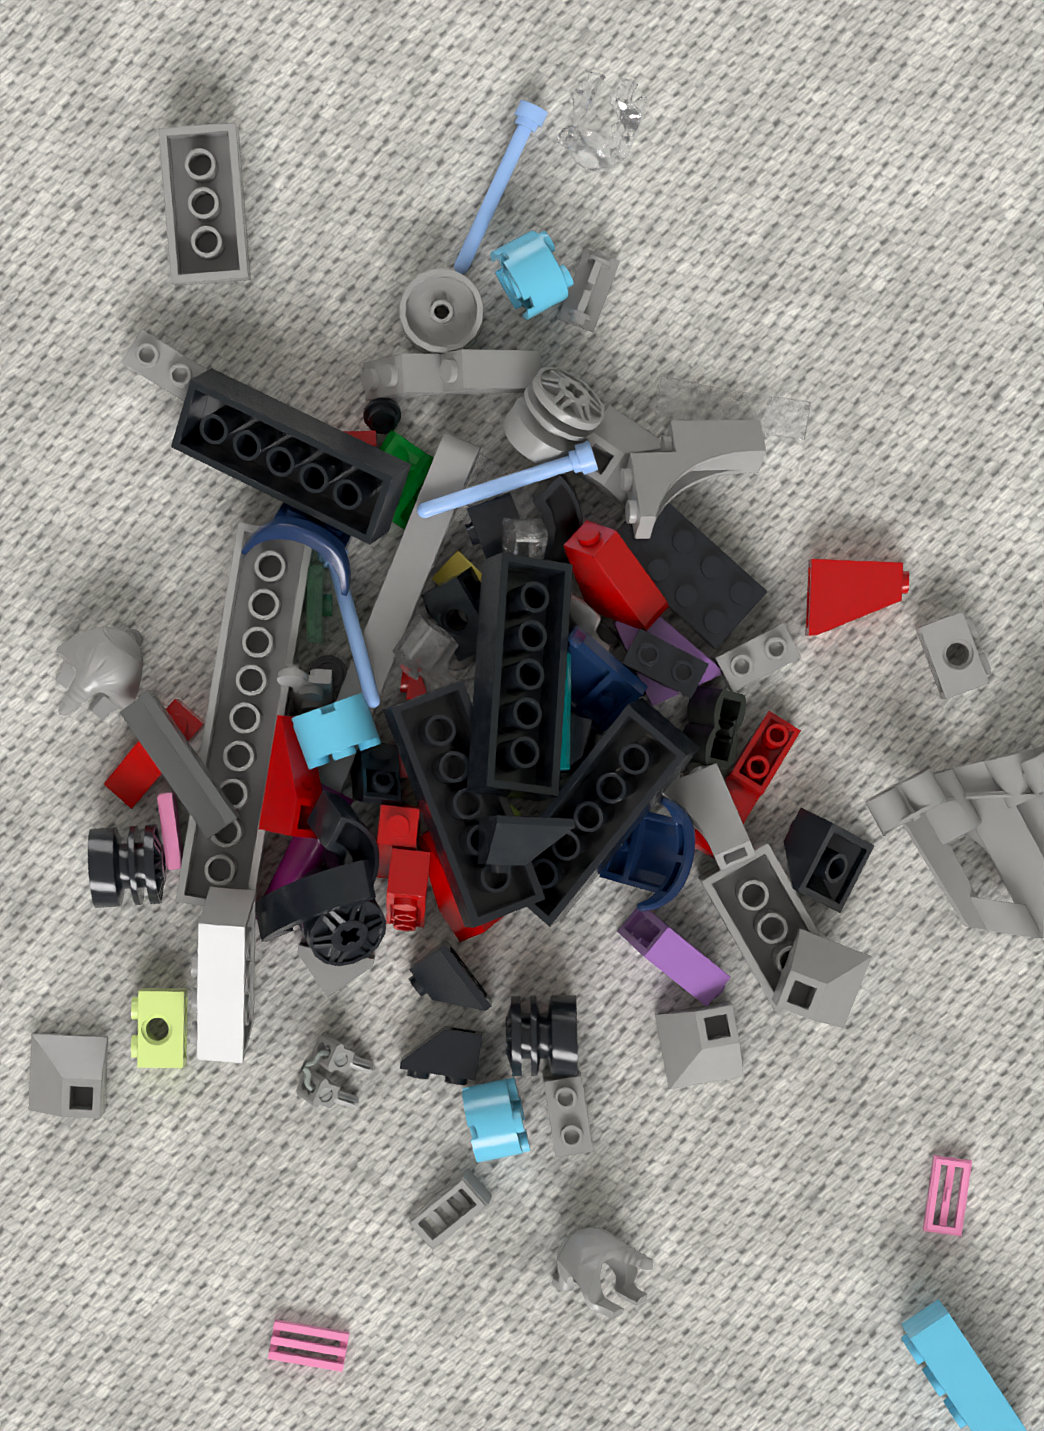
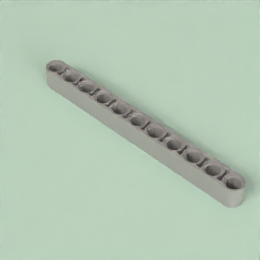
M448 433L444 434L363 633L380 699L422 598L421 595L424 593L458 509L455 508L431 517L422 518L417 513V507L421 503L466 489L481 450L480 446ZM354 660L351 662L336 702L362 693ZM377 707L369 708L372 718L374 717ZM358 744L354 745L355 754L334 761L332 754H329L330 762L318 766L320 782L343 794L359 748Z

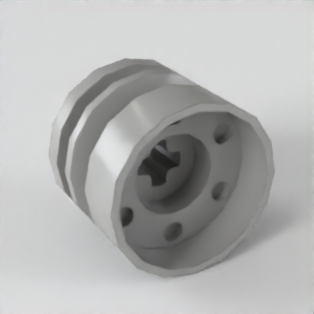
M548 366L539 370L533 381L530 382L524 391V396L519 397L502 421L503 431L510 443L522 455L540 465L568 456V451L575 449L574 445L589 439L594 429L600 425L605 417V411L598 395L585 382L561 368Z

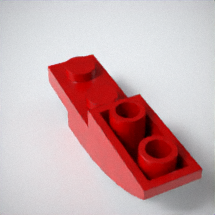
M771 711L766 713L724 778L743 824L759 797L765 792L801 730ZM695 827V848L716 860L709 844Z

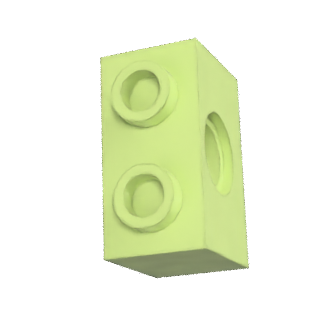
M141 988L138 991V997H132L131 1018L132 1020H138V1035H132L131 1058H137V1068H184L186 1066L188 989ZM161 1018L167 1022L169 1027L167 1036L156 1037L151 1033L149 1029L151 1019Z

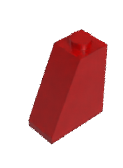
M586 520L563 545L570 564H573V572L584 601L598 614L647 631L669 607L667 600L616 530Z
M808 560L805 636H817L902 601V594H908L909 571H903V562Z
M381 804L377 836L380 857L377 878L388 879L392 848L418 850L422 814L418 805L401 804L400 806Z

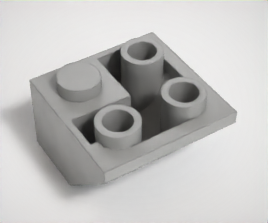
M608 405L602 422L594 429L589 439L584 441L590 442L598 470L585 475L583 472L575 473L574 470L571 472L625 508L628 494L621 490V469L627 468L631 453L660 452L661 440Z
M799 928L771 1000L777 1007L800 1016L844 1028L872 956Z
M730 1001L709 1004L707 1007L703 1005L655 1014L669 1090L744 1076L733 1004Z
M32 1033L28 1110L60 1117L100 1118L106 1109L108 1036Z

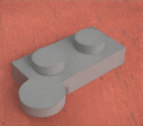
M287 664L285 666L286 669L278 671L277 682L287 687H293L295 710L307 713L334 703L332 670L312 669L310 670V675L301 670V666Z

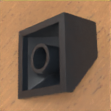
M800 808L783 841L792 889L841 913L874 845L840 826Z
M499 815L479 817L478 864L489 865V872L513 873V866H525L575 827V819Z
M447 939L409 968L413 975L408 980L421 997L427 993L434 1001L482 1011L492 1007L491 997Z

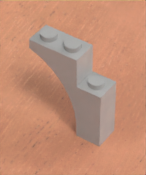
M460 349L443 354L401 353L364 362L362 386L365 390V401H372L376 398L396 399L447 394L524 393L527 386L541 369L540 351Z
M761 420L671 421L667 436L661 437L660 452L631 453L627 468L621 469L620 485L622 492H627L628 494L625 517L627 524L633 525L634 538L650 539L653 526L663 508L675 496L690 486L722 475L759 473L766 453Z
M717 763L711 766H699L683 778L679 774L661 798L665 797L673 800L687 812L693 825L709 844L720 870L756 856Z

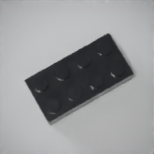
M670 503L663 508L657 517L650 539H635L633 525L627 524L626 520L616 530L667 600L668 609L713 649L718 648L768 592Z

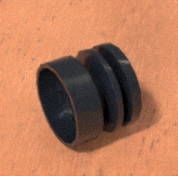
M157 824L145 825L144 842L141 841L138 825L130 826L127 843L123 844L117 827L90 829L87 847L88 874L94 907L122 906L125 889H130L135 905H142L145 888H147L150 904H161L167 868L164 845H162Z
M325 864L307 872L302 878L328 870ZM372 899L350 909H336L301 923L299 927L316 958L325 964L344 966L367 958L379 947L386 932V919L376 899Z
M536 995L530 996V1013H521V996H511V1003L505 1021L506 1055L512 1069V1076H522L521 1059H531V1076H537L540 1059L549 1060L552 1076L577 1075L576 995H551L547 1013H540Z

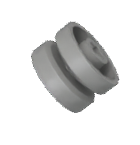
M433 269L419 274L407 285L400 299L399 317L406 338L418 351L424 354H443L460 349H469L476 343L483 328L484 305L479 290L468 277L452 269ZM445 306V310L449 312V315L445 319H438L434 314L437 313V307Z

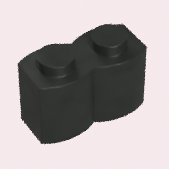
M698 685L692 698L689 699L687 708L688 723L683 729V733L700 747L689 762L708 766L717 763L719 768L729 769L737 751L736 732L739 730L746 712L745 695L725 689Z

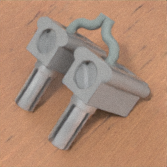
M323 1032L319 1036L311 1054L312 1059L309 1061L304 1060L301 1070L304 1073L296 1093L314 1107L322 1105L332 1108L333 1103H337L354 1109L357 1105L353 1102L359 1103L357 1096L339 1090V1086L307 1066L318 1063L329 1072L338 1070L347 1073L348 1068H352L369 1074L372 1070L365 1066L374 1068V1063L355 1056L353 1050Z

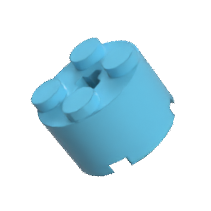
M531 230L490 253L492 262L499 260L501 269L495 273L501 286L515 309L523 306L526 310L522 315L525 320L567 299L569 296L568 287L574 285L573 279L565 265L559 266L552 254L555 251V247L546 231L537 234Z
M362 693L291 718L308 769L329 763V754H332L334 761L355 754L354 745L358 744L360 751L382 743Z
M515 1077L462 1088L467 1126L470 1128L471 1144L477 1163L531 1151L527 1130L524 1129L523 1120H525V1115Z

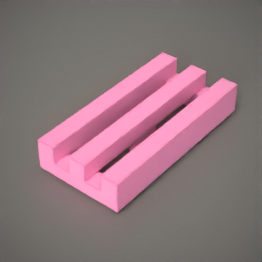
M176 793L158 794L157 800L166 868L168 870L181 869L183 845Z
M933 1154L923 1231L962 1236L972 1166L971 1160ZM941 1165H947L939 1224H933ZM955 1167H960L962 1170L954 1226L952 1227L947 1226Z
M275 1319L268 1359L343 1372L350 1332ZM282 1330L339 1340L340 1346L281 1337L280 1332ZM278 1345L336 1355L338 1358L337 1360L279 1351Z

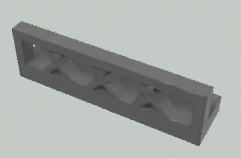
M146 690L138 696L139 699L121 710L120 714L206 838L209 839L241 816L154 691Z

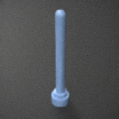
M520 100L514 113L517 117L515 120L516 130L455 261L454 270L460 274H465L473 261L530 133H535L537 127H542L547 117V111L530 102Z
M586 441L574 445L575 449L568 451V456L421 503L417 507V513L420 517L427 518L572 470L575 473L583 472L584 475L597 471L598 467L590 442Z
M317 552L319 561L324 563V566L329 568L363 697L369 708H375L380 704V697L351 590L349 589L347 596L341 595L340 581L334 568L326 558Z

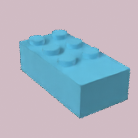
M939 1299L901 1324L907 1333L901 1337L902 1341L918 1365L924 1361L926 1362L927 1366L922 1368V1371L939 1397L945 1393L948 1395L943 1402L961 1429L968 1425L971 1431H1027Z

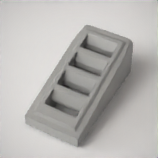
M467 1168L409 1218L408 1223L433 1250L488 1206L492 1195L470 1169ZM461 1188L473 1199V1203L462 1192ZM451 1196L465 1209L462 1213L450 1202L449 1198ZM441 1206L453 1219L450 1224L437 1211V1207ZM429 1215L442 1231L437 1234L425 1221L424 1218Z

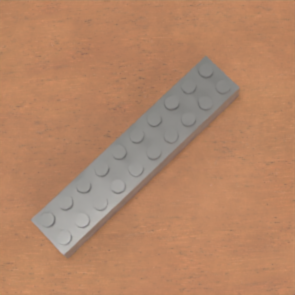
M238 522L199 755L241 817L207 839L192 816H189L175 902L204 906L210 887L256 890L257 901L268 831L258 829L277 714L287 716L292 687H287L277 682V673L281 669H286L285 666L287 664H296L315 552L311 547L296 541L275 539L259 543L250 549L246 555L242 554L241 550L260 525Z

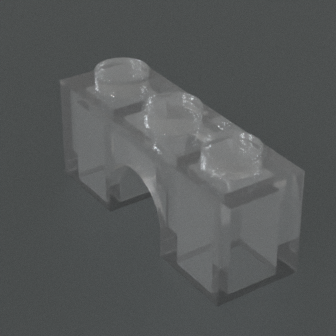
M418 614L393 649V653L401 662L398 667L413 679L417 680L420 675L430 681L428 685L433 690L463 680L473 706L476 654L467 665L456 669L449 668V660L459 646L449 632Z

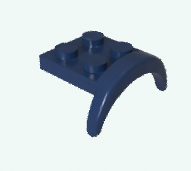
M284 502L275 517L260 526L250 536L241 550V553L246 555L250 549L259 543L275 539L292 540L305 544L327 559L339 578L341 595H348L351 584V569L346 550L353 536Z
M574 626L569 629L567 650L571 654V710L577 716L591 719L600 726L598 734L601 736L614 723L628 704L638 700L644 694L648 686L579 626Z
M665 797L661 798L660 803L667 808L671 816L649 811L600 872L599 876L654 892L647 900L637 903V910L640 911L657 909L672 901L684 887L694 859L695 831L693 822L679 804Z

